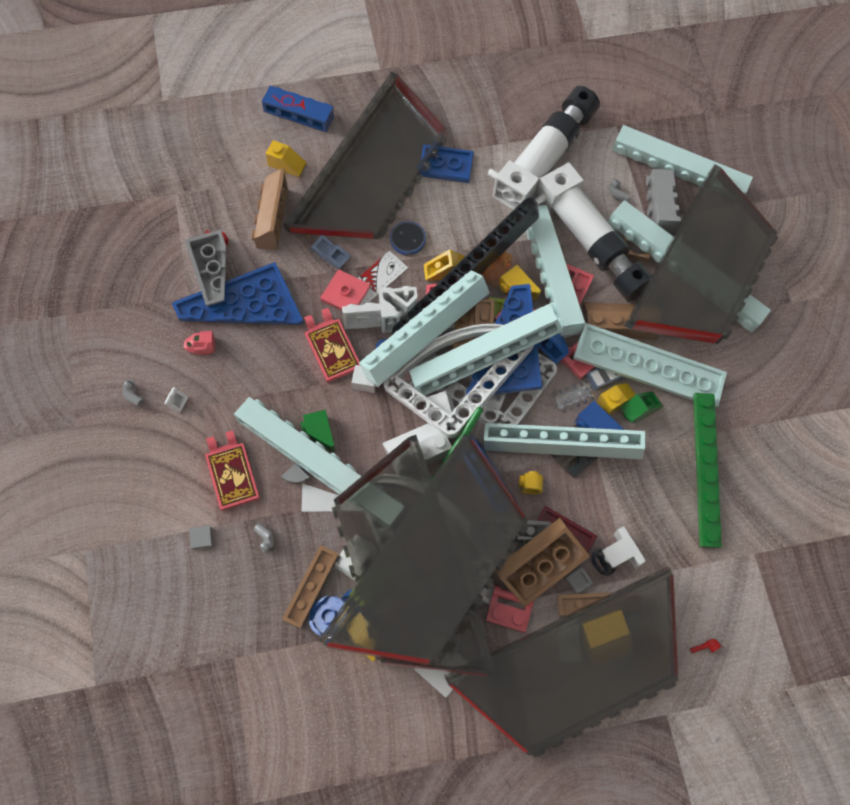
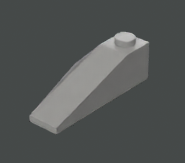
M221 230L186 239L185 243L206 307L224 302L226 244Z

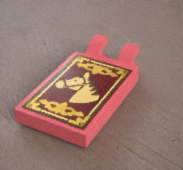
M329 308L321 310L325 322L315 325L311 315L304 317L309 330L305 332V337L327 383L353 373L355 365L360 366V361L340 320H333Z
M233 430L225 433L229 444L218 447L214 436L206 438L211 453L205 454L221 511L260 499L243 443H237Z

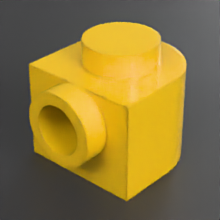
M529 471L524 475H520L518 485L522 487L521 494L538 495L543 493V476L537 471Z

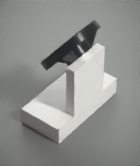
M624 526L613 534L617 540L616 543L605 549H596L591 556L596 570L605 576L613 574L616 566L627 560H630L635 569L646 562ZM596 557L599 559L600 564L604 567V570L598 565Z

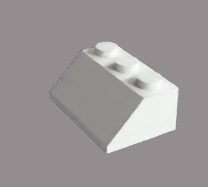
M429 423L382 443L388 455L409 437L410 446L391 461L398 476H405L445 458L452 448L448 438Z

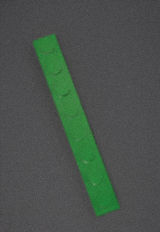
M695 393L693 394L699 547L721 548L715 394Z

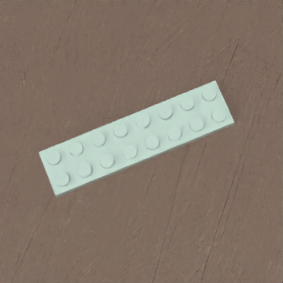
M585 323L581 331L573 358L692 401L693 394L695 393L715 394V408L719 406L727 374L725 371Z

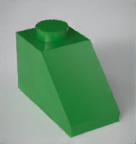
M651 391L636 394L620 408L623 411L624 417L632 423L642 420L664 406L654 392Z
M326 410L304 414V422H300L302 431L307 433L310 440L314 443L319 442L328 451L335 452Z

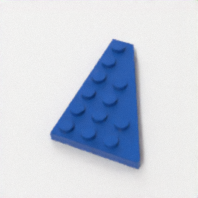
M276 262L225 281L224 302L206 307L201 291L172 302L179 321L301 325L304 323Z
M530 284L511 286L508 297L503 304V309L495 324L505 325L533 312ZM537 344L534 345L532 351L494 394L542 389ZM514 354L509 356L508 359L515 361L519 356ZM494 364L473 373L470 385L466 389V396ZM499 367L495 372L503 375L507 370L504 367ZM487 381L483 387L491 389L494 387V383Z

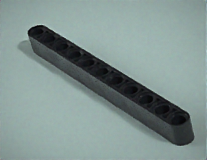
M533 198L523 200L394 325L392 335L446 292L453 284L463 278L465 274L472 270L481 275L538 220L540 214L537 201Z

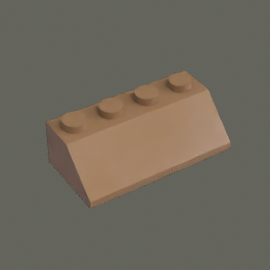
M279 169L266 176L264 184H261L262 198L258 200L259 214L255 215L256 230L252 231V241H255L256 248L278 250L288 194L285 169Z
M583 302V318L585 323L631 339H658L660 335L631 329L638 320L662 324V313L656 305Z
M559 518L498 565L496 571L504 584L522 605L526 607L589 558L590 555L561 518Z

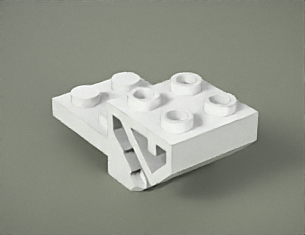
M411 286L394 289L387 287L379 290L378 304L370 302L365 305L349 304L342 306L344 330L381 327L382 333L392 332L394 325L417 304V288Z

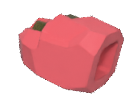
M213 331L194 333L185 340L184 348L196 355L214 353L215 336Z

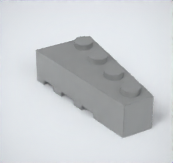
M652 169L650 176L646 178V186H649L646 197L647 201H649L647 216H650L653 222L674 236L681 223V217L677 216L679 205H676L677 192H674L676 187L674 171Z

